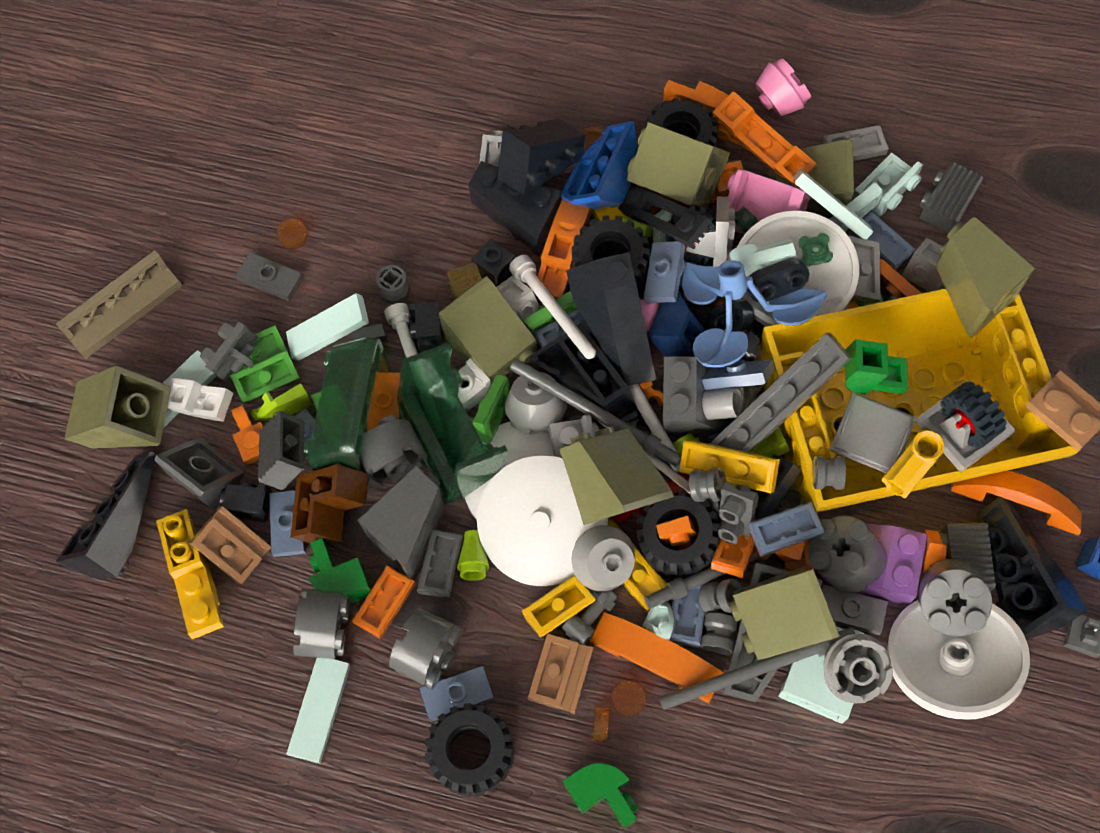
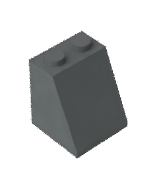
M664 357L663 423L668 436H685L689 433H692L693 436H718L729 426V418L708 420L703 413L702 398L706 390L704 389L702 378L711 367L703 366L696 357Z
M417 466L358 519L368 539L405 576L412 580L417 577L425 558L432 529H437L445 509L442 499L444 493L438 487L441 485L439 480L430 471L427 470L423 473Z

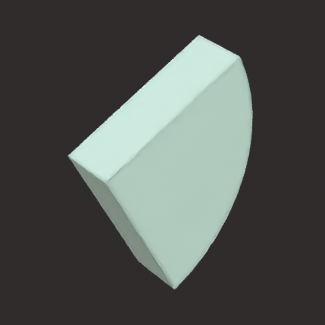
M666 601L651 608L643 623V627L667 640L671 637L674 625V615L670 604Z

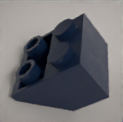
M678 291L677 302H661V306L647 336L665 357H695L693 343L700 333L707 330V327L681 292Z

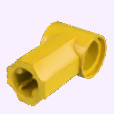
M925 430L919 432L881 481L886 485L887 489L895 495L906 498L941 456L944 450L943 439L938 433ZM917 445L928 446L932 451V455H923L918 450Z

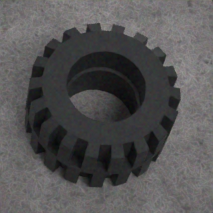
M674 98L672 103H668L666 100L661 103V108L657 106L653 108L652 114L648 115L645 128L649 122L716 147L718 136L716 118L711 117L712 112L708 108L702 109L703 104L698 101L694 104L691 103V99L685 98V101H679V98Z
M602 216L603 221L598 222L595 218L590 221V227L584 225L580 229V235H576L573 240L574 246H572L571 252L573 268L594 261L595 257L603 251L629 252L636 285L642 287L649 268V242L647 237H643V230L640 227L634 229V222L629 219L626 223L622 222V217L616 216L615 220H609V216Z
M679 490L678 496L656 502L652 507L649 505L645 506L643 509L644 517L639 516L638 525L640 528L637 530V538L646 560L658 573L664 572L666 577L672 579L674 575L686 578L689 574H695L701 569L711 566V561L720 542L718 537L720 526L715 511H712L710 504L706 500L704 502H695L692 497L687 496L686 491ZM689 516L699 530L694 544L687 549L679 551L663 546L656 525Z
M467 703L462 708L457 706L449 708L451 712L446 715L442 713L437 717L438 723L431 725L429 729L430 737L426 738L425 746L427 747V753H425V756L430 766L429 769L436 779L453 793L456 792L462 796L469 797V795L473 794L476 796L484 795L483 792L488 790L493 791L497 788L496 785L500 781L503 782L506 779L507 772L512 768L514 746L507 725L496 712L487 710L486 706L483 705L474 707L471 703ZM468 731L483 733L488 738L491 748L486 762L473 770L458 768L450 756L451 746L455 739Z

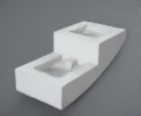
M170 378L168 386H171L167 406L168 410L224 422L233 396L231 391L226 388L203 386L194 380Z

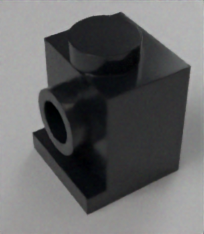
M439 302L409 304V312L412 319L410 321L411 338L417 339L419 351L431 352L436 350V348H444L443 331L438 314L441 311Z
M239 482L238 486L227 484L226 488H223L220 493L219 503L220 506L227 509L237 519L267 522L270 508L269 493L273 492L267 484L259 482L258 488L256 485L248 482Z

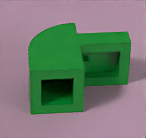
M855 339L845 349L853 357L845 365V385L849 390L864 395L870 390L903 394L908 390L907 359L888 356V346L886 343Z
M323 538L310 543L313 554L308 556L312 568L317 574L308 577L316 590L343 592V596H348L349 604L365 599L368 596L371 587L358 557L335 566L329 548Z
M603 763L591 764L563 780L564 786L582 814L606 799L624 829L636 822L637 818L634 815L638 811L636 804L628 792L622 795L619 791L629 783V779L616 767Z

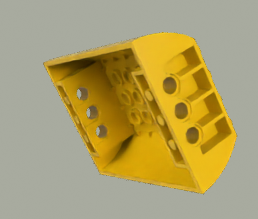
M946 289L814 316L809 321L800 325H784L781 323L763 328L761 360L773 359L775 366L774 372L768 381L763 384L764 391L826 333H831L845 349L855 339L886 343L888 346V356L907 359L908 390L903 394L870 390L866 395H859L894 409L905 408L912 416L916 417V420L920 415L968 380L974 382L975 386L978 384L982 386L984 393L988 391L992 395L990 399L993 402H998L1000 405L997 407L998 410H1003L1004 418L1015 429L1014 433L962 473L942 452L936 463L927 471L912 491L1062 459L1079 452L1025 407L1052 377L1019 294L1014 301L972 338L966 333ZM845 366L780 425L791 450L784 453V457L801 469V472L795 479L796 491L803 496L804 504L812 501L816 512L895 495L881 481L886 473L845 456L846 480L844 489L836 490L832 486L814 489L812 475L814 456L822 455L826 459L842 456L830 451V448L837 433L834 423L842 421L852 393H855L845 385ZM916 420L904 451L911 444L914 437L923 431L916 423ZM917 445L918 450L923 455H932V451L928 446Z

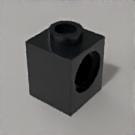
M492 238L471 259L474 276L479 280L487 276L496 287L513 275L509 267L514 260V254Z

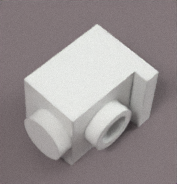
M470 358L466 361L464 367L442 383L445 392L442 396L451 408L458 407L465 414L478 404L482 398H485L491 386V380ZM467 382L469 383V386H468V387H466V388H461V387H462L463 385H465Z

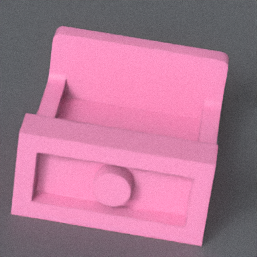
M738 169L736 174L731 176L727 187L728 191H730L728 195L729 208H735V231L744 235L756 223L776 213L785 211L806 212L811 198L809 194L800 188L742 169Z

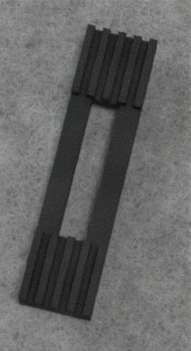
M637 185L628 193L623 203L618 207L625 216L639 223L642 222L692 249L696 247L694 245L695 242L699 244L700 240L698 238L705 236L703 232L708 233L709 229L707 227L714 225L708 217ZM654 206H657L680 217V219L674 226L649 214L651 211L649 207L654 208Z

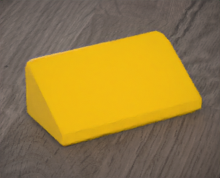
M574 575L523 609L522 613L529 625L541 638L593 603L595 598L587 587Z

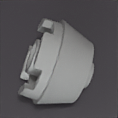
M542 373V374L546 375L547 377H549V378H551V379L554 380V378H552L550 375L545 374V373ZM522 376L514 381L505 401V413L510 419L511 425L516 430L525 434H530V430L539 431L546 429V433H549L548 426L553 423L562 422L567 410V403Z
M597 526L587 530L576 540L572 551L571 563L574 574L584 586L595 591H609L619 587L630 577L635 564V550L630 538L623 531L612 526Z
M866 634L845 636L835 641L827 649L824 656L823 667L826 684L837 698L845 702L866 703L879 694H884L891 683L893 667L891 666L889 654L883 644L872 636Z

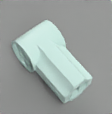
M791 239L759 247L755 244H746L730 252L731 260L740 261L744 265L746 277L767 266L789 258H797Z

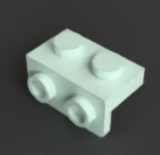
M891 153L854 190L853 197L856 198L876 182L882 189V199L879 205L872 211L881 217L888 209L892 211L898 206L903 198L902 194L906 190L911 192L918 185L922 178L919 176L923 164L918 161L911 167Z

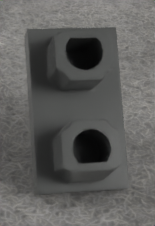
M227 321L224 322L219 329L218 335L225 341L219 349L209 345L200 354V358L207 364L205 367L225 382L232 372L237 373L243 364L250 369L255 364L248 357L255 348L252 345L258 337L240 322L236 325Z
M725 482L721 489L720 528L718 530V537L720 539L737 544L741 535L751 536L748 525L755 521V510L759 501L758 493L754 489H750L747 485L734 488L732 484Z

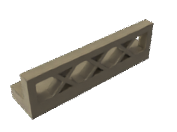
M154 250L57 322L56 325L82 356L87 359L182 287V284ZM155 263L157 264L154 268L145 273L147 269H149ZM127 284H130L127 288L121 291L123 287H125ZM103 302H105V304H104L103 306H101L99 309H97V307H98L100 304H102ZM80 321V323L73 327L71 330L68 329L76 322Z

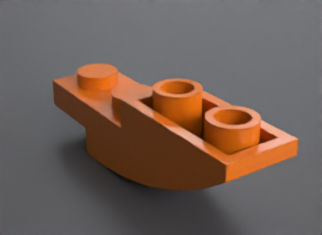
M668 80L664 88L663 102L667 100L668 103H672L674 98H679V101H685V98L691 99V103L695 104L697 101L702 103V109L708 108L713 112L729 95L699 81L696 89H692ZM716 118V127H718L717 138L722 141L733 142L748 150Z
M563 199L551 226L541 256V267L537 276L555 299L560 298L566 293L569 283L566 270L573 268L571 253L572 246H574L573 240L576 235H580V229L584 225L588 227L593 208L573 205Z

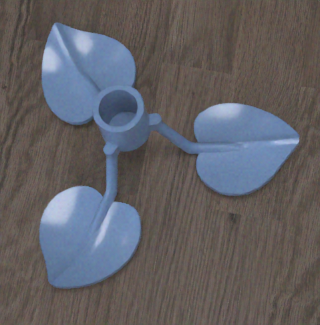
M736 260L726 261L719 267L699 266L687 262L682 277L684 295L692 303L704 305L713 302L718 296H725L726 298L725 331L717 328L706 330L700 333L693 343V352L697 360L703 366L713 368L725 367L737 362L748 349L747 335L743 332H731L732 300L742 298L747 287H749L767 312H773V319L777 323L784 325H800L809 321L815 316L827 297L826 291L799 289L770 300L768 304L753 284L752 277L745 276L744 265Z

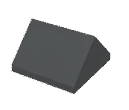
M200 437L162 452L155 457V461L167 475L213 511L220 504L219 499L222 489L226 488L227 484L237 485L245 474L241 468Z

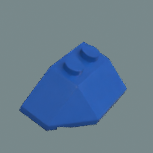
M633 121L607 126L602 131L603 136L588 147L582 159L576 163L562 191L561 197L564 201L576 206L593 209L612 208L623 203L632 183L627 181L629 175L627 172L628 165L637 153L636 132Z

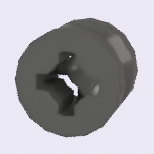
M822 455L814 456L812 474L814 489H823L825 486H832L836 490L844 489L846 480L844 456H835L833 459H826Z
M711 468L707 472L703 469L691 471L689 490L695 502H704L707 498L721 501V489L725 482H727L722 468Z

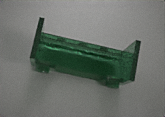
M371 337L334 345L331 351L326 352L324 368L327 371L311 439H307L304 446V457L308 458L313 471L340 464L364 472L359 456L377 372L392 373L381 340Z
M450 342L403 359L397 393V404L404 420L411 422L428 455L427 460L424 459L429 471L439 480L441 485L438 487L444 493L443 498L448 504L462 500L492 479L502 470L508 452L505 445L498 448L497 446L493 447L491 443L483 444L458 397L459 386L462 385L459 371L450 365L453 349Z

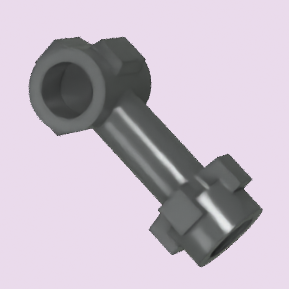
M594 590L592 596L595 598V601L591 603L581 617L575 614L563 625L562 629L566 632L565 636L571 641L584 645L595 632L590 625L604 609L611 611L615 606L614 602L617 596L611 590Z

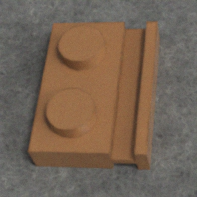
M1061 370L1025 406L1077 451L1100 430V403Z
M219 506L216 513L209 518L189 542L190 545L238 584H242L262 560L265 553L271 549L270 545L223 506Z
M547 633L528 700L575 714L594 647L581 645L578 642Z

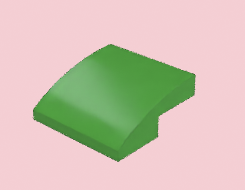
M276 325L255 334L258 337L252 345L255 349L248 357L255 363L254 366L250 369L243 364L237 373L232 372L230 375L243 404L263 396L265 392H272L300 379Z

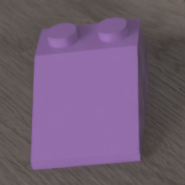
M865 523L881 542L886 553V565L878 580H873L867 585L868 588L855 593L908 606L917 596L927 534L896 526ZM822 577V584L833 587Z

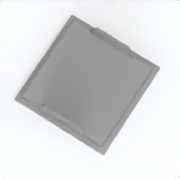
M852 393L830 451L887 473L902 455L916 417L859 394Z

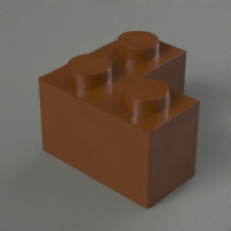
M336 464L298 475L290 538L307 543L323 538L327 545L341 542L344 530V510L366 504L368 474Z

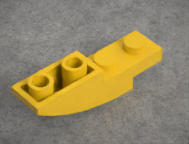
M184 509L156 520L168 570L174 578L188 635L195 639L223 628L224 625L218 607L221 604L207 559L189 544L197 534L189 511Z

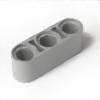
M763 384L706 390L702 398V408L705 417L708 420L737 418L748 408L762 389Z

